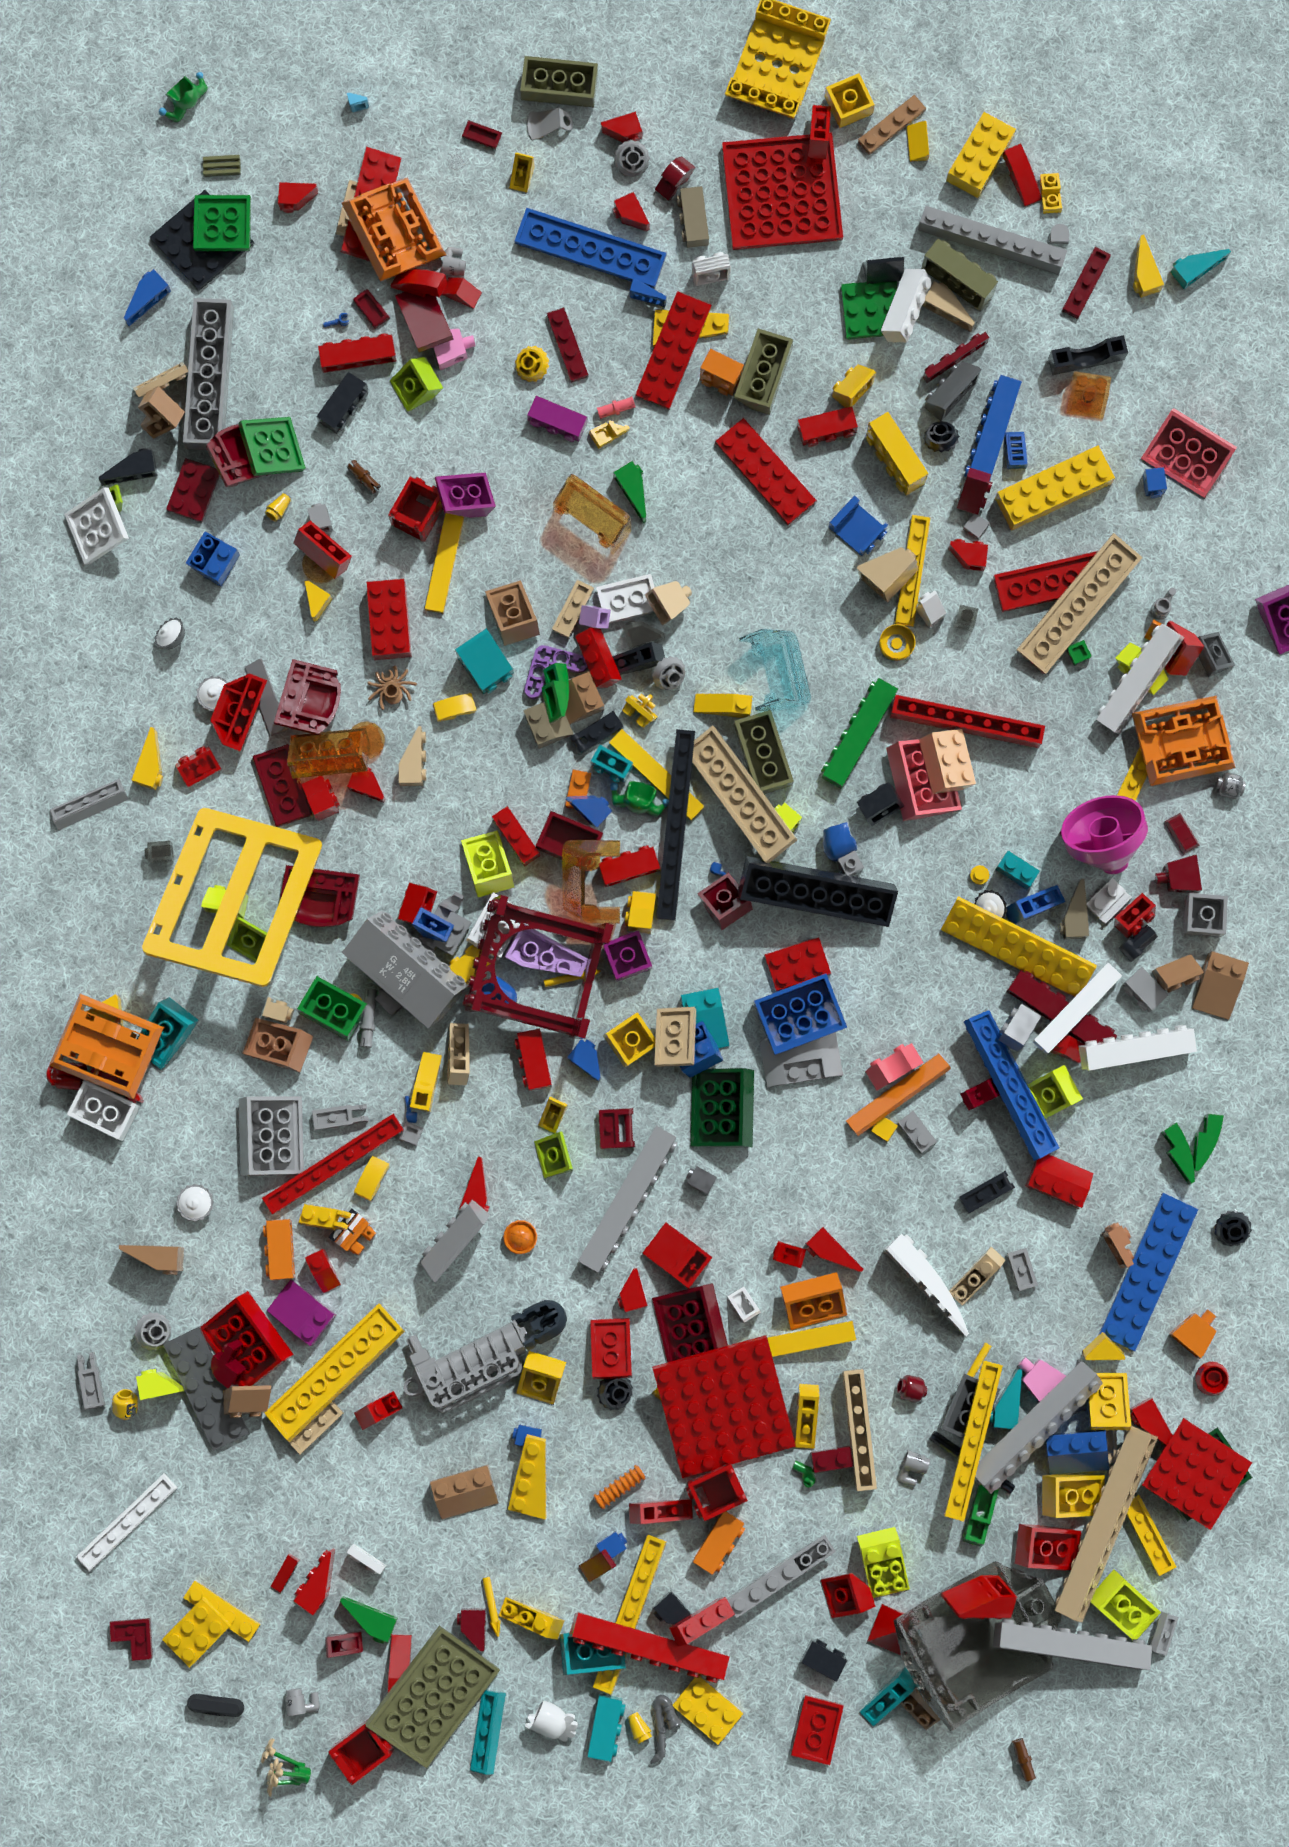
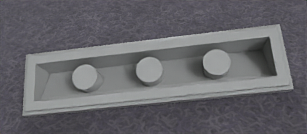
M262 658L245 666L247 674L250 673L267 680L259 706L270 736L289 730L287 727L274 724L279 702Z
M117 779L50 809V813L57 829L61 830L128 800V797L120 779Z

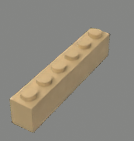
M864 1370L842 1371L854 1465L855 1490L877 1489Z

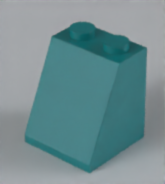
M487 628L455 649L458 660L482 694L493 692L497 688L496 685L502 681L506 683L513 677L514 670Z

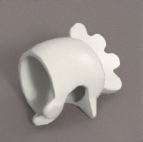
M542 1701L535 1714L527 1716L529 1723L524 1724V1728L533 1730L545 1736L544 1738H558L566 1742L568 1737H575L578 1723L574 1721L575 1715L565 1714L555 1704Z

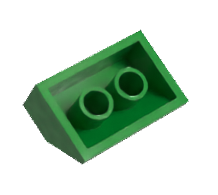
M316 976L299 1004L297 1011L303 1017L349 1041L360 1022L367 1003Z

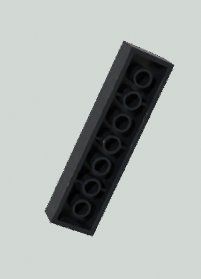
M746 856L737 893L741 900L889 927L898 890L895 884L776 861L765 863L763 859Z

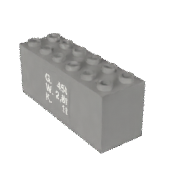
M383 911L366 919L342 951V954L428 1029L446 1016L467 988V984L461 976L452 972L446 963L441 962L431 950H427L422 946L420 940L412 937L405 927L398 925L390 914Z

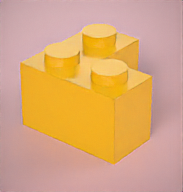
M633 891L632 896H628L627 907H630V912H626L625 926H628V931L635 932L639 930L640 933L651 934L656 894Z

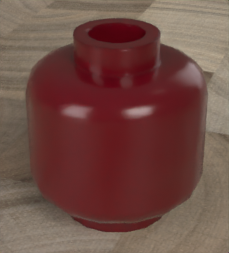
M905 1375L898 1381L897 1393L901 1399L917 1403L927 1395V1386H925L922 1378Z

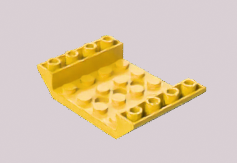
M760 0L754 23L734 76L729 81L725 95L795 119L822 51L831 19L777 0ZM761 54L765 57V60L758 62L755 60V56ZM779 60L782 62V66L775 68L772 63ZM792 66H796L800 71L797 74H793L789 69Z

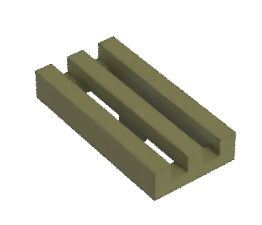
M240 155L203 157L204 177L241 175ZM237 167V169L208 170V168Z

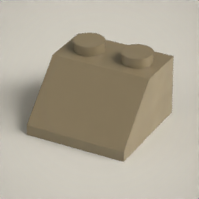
M540 703L523 710L538 749L574 735L566 715L554 723H549L545 703Z

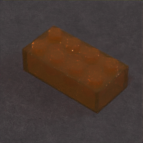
M366 729L322 732L320 735L311 733L291 735L287 764L292 778L367 771L370 741Z

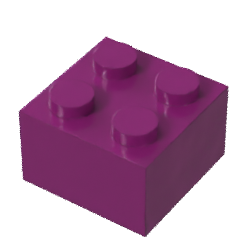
M639 930L611 940L609 944L603 945L616 982L652 969V964Z

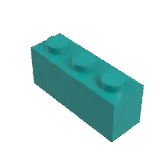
M599 1694L588 1751L589 1758L611 1762L612 1756L616 1757L618 1745L615 1744L616 1736L620 1737L622 1724H618L619 1717L624 1716L626 1704H622L623 1698Z

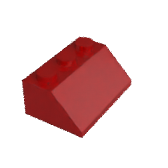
M1047 1154L1035 1160L1025 1186L1077 1209H1081L1089 1193L1094 1173Z

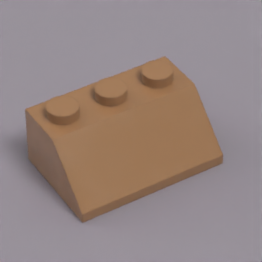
M489 1465L430 1481L441 1519L499 1503Z

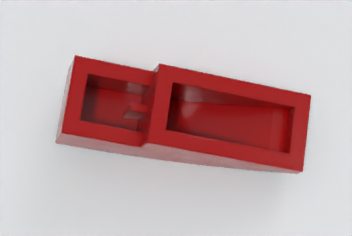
M1021 143L1004 150L1002 157L1010 171L1009 176L1024 206L1026 207L1042 200L1033 170Z
M411 269L396 275L390 286L391 288L421 297L429 294L440 298L447 285V280L443 273Z

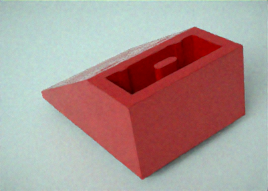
M665 1222L642 1252L688 1289L713 1258L667 1222Z
M334 1548L323 1552L318 1559L319 1566L312 1568L306 1576V1579H308L307 1583L300 1585L294 1593L296 1596L294 1602L312 1615L319 1610L329 1596L335 1557Z
M981 1575L941 1593V1596L955 1614L962 1619L1011 1618L1017 1596L999 1575Z

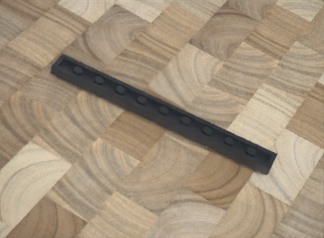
M676 729L656 919L676 921L696 734L695 731Z

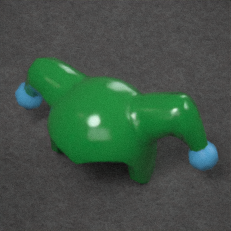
M196 73L199 85L193 84L190 79L184 76L165 94L174 105L173 112L160 108L158 111L159 115L166 116L174 122H180L187 109L194 107L198 99L208 90L203 79V73Z
M630 781L625 794L620 796L617 792L618 784L615 782L610 784L612 803L616 807H627L631 812L637 814L647 813L652 816H659L665 807L668 806L669 799H664L659 806L654 803L657 790L648 784Z

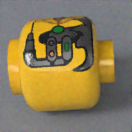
M122 1389L113 1396L112 1412L116 1417L128 1420L137 1414L138 1397L134 1392L129 1389Z

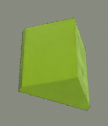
M238 916L227 946L256 962L267 932Z
M562 1131L534 1141L544 1178L573 1171Z

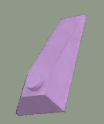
M535 929L515 933L509 942L505 958L522 967L579 977L582 976L588 958Z

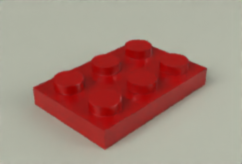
M819 937L764 955L776 992L823 974H831Z
M630 1318L590 1320L592 1378H632Z
M805 1695L791 1756L830 1765L844 1704Z

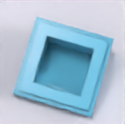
M347 93L352 112L369 108L367 97Z

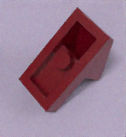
M362 1632L331 1634L325 1637L327 1658L363 1652Z

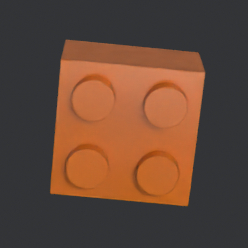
M710 348L700 367L699 380L707 387L713 386L717 388L723 395L728 396L729 394L733 396L743 373L744 364Z

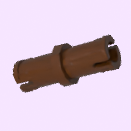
M352 460L351 462L355 467L349 463L347 469L372 494L376 493L375 488L379 490L381 485L371 477L368 470H365L356 460Z
M1023 1738L1012 1741L1017 1756L1016 1763L1020 1765L1025 1782L1036 1779L1031 1764L1032 1757L1028 1754Z

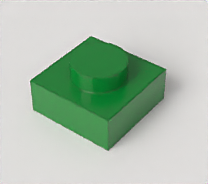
M1084 640L1066 649L1074 666L1092 657Z

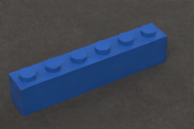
M1000 375L999 380H994L991 391H994L993 398L989 397L986 408H989L987 415L983 414L980 424L983 425L982 432L978 431L975 442L978 445L976 449H972L969 459L973 461L971 466L967 465L964 473L965 477H967L969 468L989 473L992 476L1022 381Z

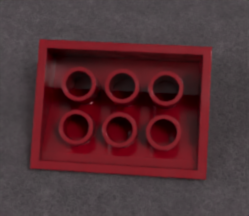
M713 1283L652 1298L667 1362L728 1346Z

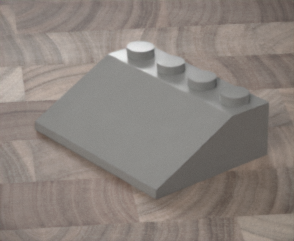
M302 1096L239 1098L241 1176L302 1173L304 1171Z

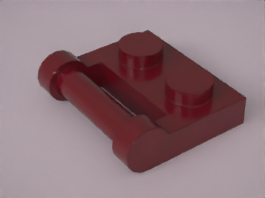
M633 1108L599 1110L601 1149L635 1147L632 1127ZM618 1115H624L625 1142H620Z

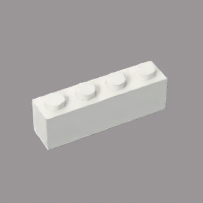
M905 269L881 329L888 342H908L916 319L919 317L922 304L925 302L927 291L931 286V279L925 269Z

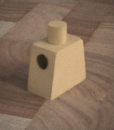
M674 581L654 587L645 594V597L663 626L690 605L687 597L692 595L690 587H681L679 582Z

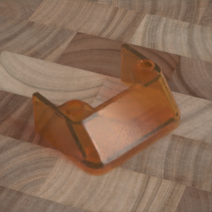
M569 475L553 502V511L560 515L570 514L596 533L600 539L599 543L606 549L609 547L610 553L614 555L631 533V517L576 475Z
M569 840L565 842L562 847V904L564 910L587 923L620 924V907H597L593 904H585V871L596 870L600 866V857H620V840Z

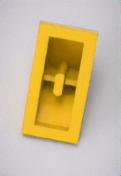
M515 153L510 189L528 192L535 168L534 157Z
M305 581L311 617L313 621H318L331 602L332 597L312 582Z
M549 1097L538 1126L556 1133L568 1105Z
M1104 1332L1099 1334L1083 1349L1085 1360H1125L1122 1350Z

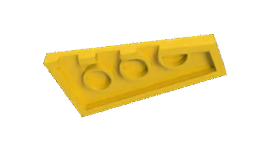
M655 309L653 347H655L669 310ZM709 313L699 338L728 334L729 314Z
M527 1434L508 1510L546 1520V1439Z

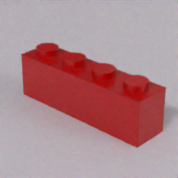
M383 333L379 334L378 337L372 338L364 336L359 338V340L353 341L345 339L340 343L334 344L326 342L318 346L323 373L397 362L392 334Z

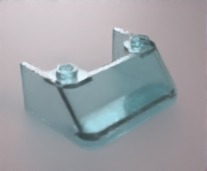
M760 629L739 638L740 642L751 643L753 654L764 659L771 693L765 695L764 704L755 707V711L765 712L771 710V712L810 703L811 694L798 639L792 631Z

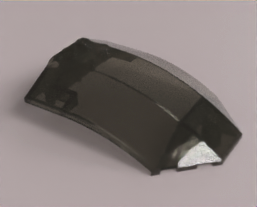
M995 1561L946 1587L893 1620L902 1660L923 1700L932 1708L950 1731H953L1013 1691L1052 1671L1054 1663L1052 1662V1656L993 1648L995 1623L1002 1622V1619L959 1618L943 1599L941 1593L981 1575H999L1017 1596L1011 1618L1002 1619L1014 1620L1016 1625H1021V1622L1033 1623L1035 1628H1040V1625L1052 1626V1630L1057 1631L1062 1615L1055 1611L1056 1603L1043 1579L1032 1577L1023 1571L1003 1566L1002 1563Z

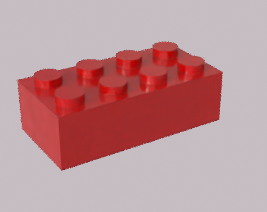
M405 579L366 582L374 661L412 657Z

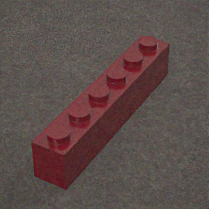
M1026 970L1024 972L1020 971L1006 992L1052 1022L1069 1004L1066 1001L1067 998L1059 992L1056 994L1050 990L1051 987L1046 983L1036 981L1034 979L1035 976ZM1091 1014L1085 1015L1068 1032V1034L1083 1044L1086 1041L1096 1040L1097 1043L1103 1042L1104 1038H1117L1113 1028L1108 1025H1101L1098 1023L1099 1019Z

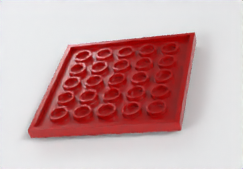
M832 132L829 133L827 159L808 158L810 134L722 142L733 250L843 240Z
M767 1335L652 1367L682 1478L714 1470L727 1463L732 1465L796 1447Z

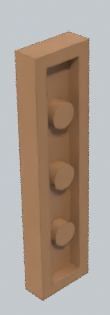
M913 95L860 137L858 142L871 155L926 111V107Z

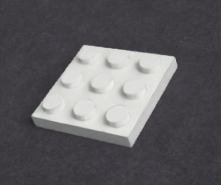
M102 488L65 513L66 520L85 565H90L129 539L109 488Z

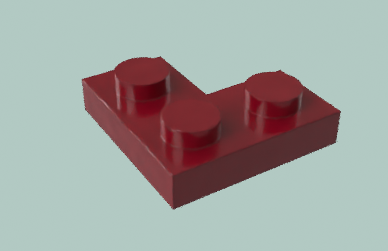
M151 1618L110 1621L111 1642L131 1640L132 1661L153 1658Z

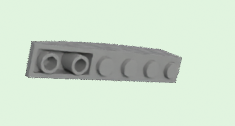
M826 1535L821 1536L727 1597L736 1619L835 1553L836 1551Z

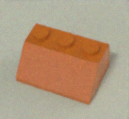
M837 1272L780 1287L791 1330L847 1316L843 1289Z

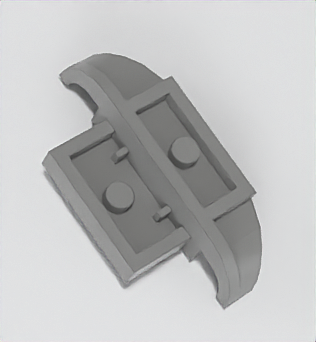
M458 892L443 900L434 913L454 925L447 942L426 938L422 935L419 938L421 945L433 953L436 948H439L453 956L472 924L471 921L456 914L464 899V896Z

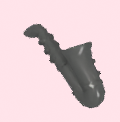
M658 1695L653 1701L658 1753L653 1756L650 1761L651 1764L659 1762L665 1757L667 1745L665 1742V1724H667L669 1731L683 1722L676 1715L673 1703L665 1695Z

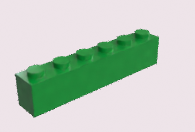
M880 678L877 679L876 683L872 681L867 690L870 692L867 699L862 698L858 705L861 708L858 714L854 713L851 717L849 730L843 731L840 740H842L839 747L835 745L830 754L833 758L830 763L826 762L821 770L823 773L822 779L840 789L844 786L898 691V688Z

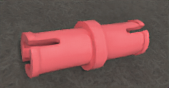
M631 396L597 407L600 419L614 414L620 415V412L636 407Z

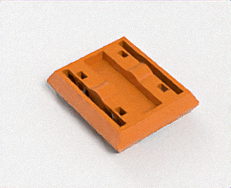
M408 177L341 203L380 282L446 255ZM406 202H407V204H408V206H409V208H410L409 211H407L406 208H405V207H406ZM363 215H366L367 217L365 222L362 218ZM419 227L424 235L426 242H422L423 236L422 234H418L417 232ZM427 244L430 248L429 251L426 250ZM385 256L387 257V262H386V264H385V262H384V260H383L382 257H385Z
M1217 695L1132 713L1150 786L1236 768ZM1208 709V713L1190 717V714L1180 715V713ZM1176 715V717H1172L1167 722L1146 726L1145 721ZM1221 759L1218 763L1194 767V764ZM1189 766L1188 769L1159 774L1160 771Z
M79 994L49 1066L134 1099L164 1027ZM88 1006L114 1016L117 1019L114 1023L86 1012L84 1009ZM121 1020H124L150 1031V1034L146 1036L119 1024ZM66 1056L95 1068L94 1073L84 1071L62 1060ZM99 1071L109 1073L129 1081V1083L125 1087L98 1076Z

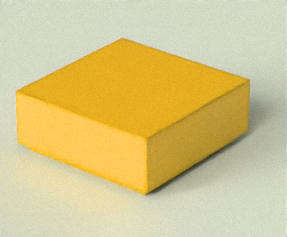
M884 1117L875 1124L871 1132L888 1142L898 1125Z

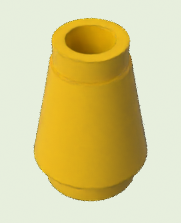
M282 493L270 503L265 511L267 517L275 522L281 519L291 501L290 497Z
M638 1712L627 1717L634 1741L636 1740L640 1744L652 1737L651 1729Z

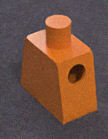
M1208 1309L1201 1317L1196 1313H1192L1174 1328L1169 1335L1195 1357L1201 1359L1217 1332L1210 1326L1216 1315Z

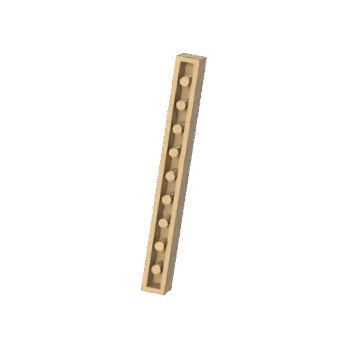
M1131 1426V1430H1126L1123 1445L1116 1453V1462L1109 1470L1107 1484L1101 1490V1499L1094 1507L1092 1521L1087 1524L1085 1538L1079 1544L1078 1555L1071 1563L1072 1570L1070 1575L1065 1579L1063 1592L1056 1600V1612L1075 1621L1083 1622L1158 1437Z

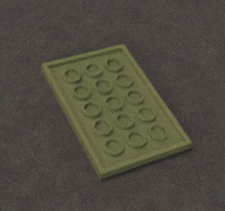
M439 1625L365 1725L427 1768L500 1669Z

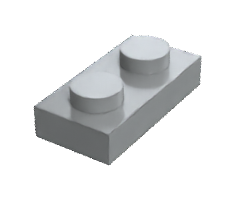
M914 1111L898 1122L920 1153H923L937 1142Z
M1027 1248L1007 1253L1018 1291L1038 1286Z
M1161 1611V1615L1157 1620L1155 1634L1151 1640L1153 1652L1167 1656L1178 1621L1177 1616Z

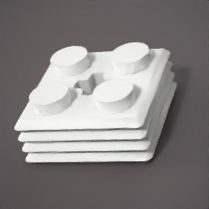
M718 252L713 254V257L705 258V256H699L695 258V261L692 262L694 285L700 286L728 280L731 272L729 255Z

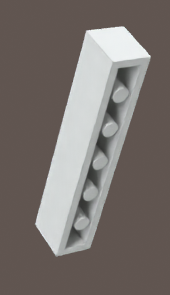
M1164 624L1157 626L1153 630V637L1143 645L1141 655L1132 661L1130 671L1121 677L1120 685L1117 690H1113L1109 695L1107 705L1102 706L1098 711L1097 715L1099 716L1096 720L1116 733H1120L1184 639L1183 636Z
M1186 1025L1175 1026V1030H1169L1168 1028L1157 1029V1033L1152 1034L1151 1031L1139 1032V1036L1133 1037V1034L1122 1035L1121 1039L1115 1040V1037L1104 1038L1103 1042L1097 1043L1096 1040L1086 1041L1085 1045L1079 1046L1081 1068L1084 1070H1095L1197 1052L1194 1029L1187 1028Z

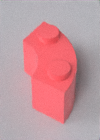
M912 1043L907 1046L901 1044L893 1049L894 1054L882 1061L878 1058L870 1063L871 1067L865 1072L877 1091L924 1063Z

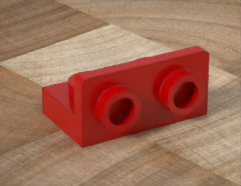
M202 746L194 751L195 754L189 757L188 755L183 756L178 760L176 767L187 787L221 770L209 746L206 748Z

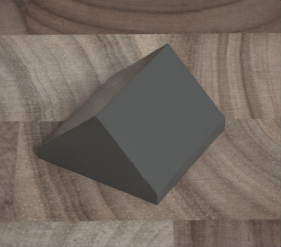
M1219 632L1198 637L1204 645L1198 657L1208 677L1235 666Z

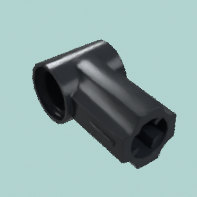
M1146 925L1137 935L1132 938L1130 937L1118 949L1132 962L1158 936L1151 927Z

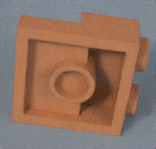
M1118 1222L1104 1228L1106 1232L1102 1233V1236L1120 1268H1128L1133 1265L1132 1260L1134 1256L1129 1249L1124 1247L1131 1243L1129 1240L1131 1235L1127 1228H1123Z

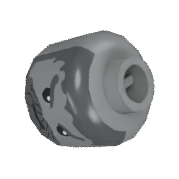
M1224 773L1222 778L1218 777L1216 782L1219 795L1231 799H1237L1239 796H1242L1246 785L1242 776L1232 773Z

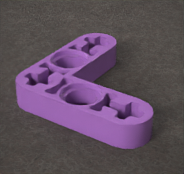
M545 645L536 648L525 685L526 696L530 699H537L542 694L541 687L544 686L545 677L544 674L541 677H535L533 675L535 668L544 670L557 663V656L565 655L567 661L564 664L567 665V670L583 673L588 668L583 655ZM546 650V654L552 656V652H555L553 662H550L551 657L545 656L544 659H541L538 653ZM570 657H573L572 661L574 662L583 660L585 666H581L579 669L576 664L571 663V667H569ZM530 679L542 681L541 684L537 682L536 690L539 691L535 692L534 695H531L530 690H528L534 684V681H530Z

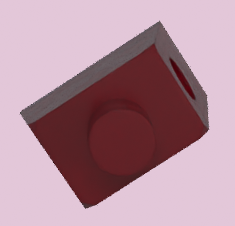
M1197 855L1168 862L1164 865L1165 872L1155 873L1156 884L1167 883L1168 892L1199 893L1202 891Z

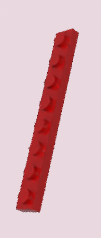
M391 1114L262 1198L271 1214L274 1215L404 1131V1128L395 1114Z

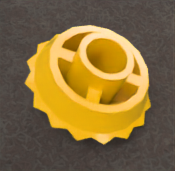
M528 346L517 354L515 369L522 380L536 382L538 379H542L543 375L547 374V369L549 368L547 353L542 348Z

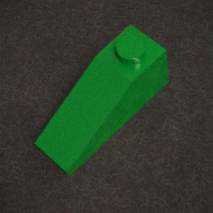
M631 461L614 471L613 478L641 521L645 523L646 507L642 477L644 473L638 464L635 465Z
M341 1597L340 1602L363 1629L370 1636H373L372 1640L384 1644V1641L389 1642L398 1617L348 1597Z

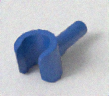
M341 313L338 319L324 322L323 325L324 327L338 324L347 326L349 320L342 321L341 319L348 317V314Z
M717 862L711 864L710 872L712 874L720 875L721 877L726 874L721 871L722 864Z
M405 1096L406 1119L409 1123H417V1112H411L410 1098Z

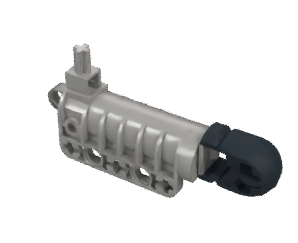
M553 1300L540 1301L524 1309L522 1314L516 1313L512 1315V1322L437 1360L434 1357H430L426 1348H422L417 1335L409 1337L406 1342L412 1352L410 1358L417 1375L405 1381L403 1386L404 1392L410 1397H417L426 1392L430 1403L437 1411L447 1413L520 1376L523 1370V1365L518 1356L526 1353V1349L529 1351L535 1348L536 1344L541 1345L558 1336L563 1331L567 1322L564 1308ZM534 1316L530 1324L534 1331L539 1330L541 1333L525 1340L527 1332L524 1327L521 1328L518 1324L526 1322ZM498 1372L495 1377H491L492 1373ZM412 1382L418 1384V1390L415 1393H410L407 1389L408 1385ZM462 1389L461 1394L456 1396L457 1391Z

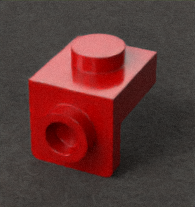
M778 1241L773 1250V1260L801 1268L806 1249Z

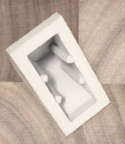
M745 1287L728 1296L743 1323L761 1313Z

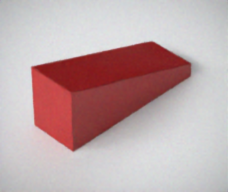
M288 1554L270 1587L281 1593L300 1559Z

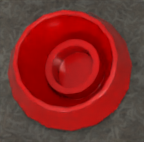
M1209 1361L1198 1368L1195 1382L1202 1393L1216 1396L1226 1390L1229 1384V1374L1222 1364Z

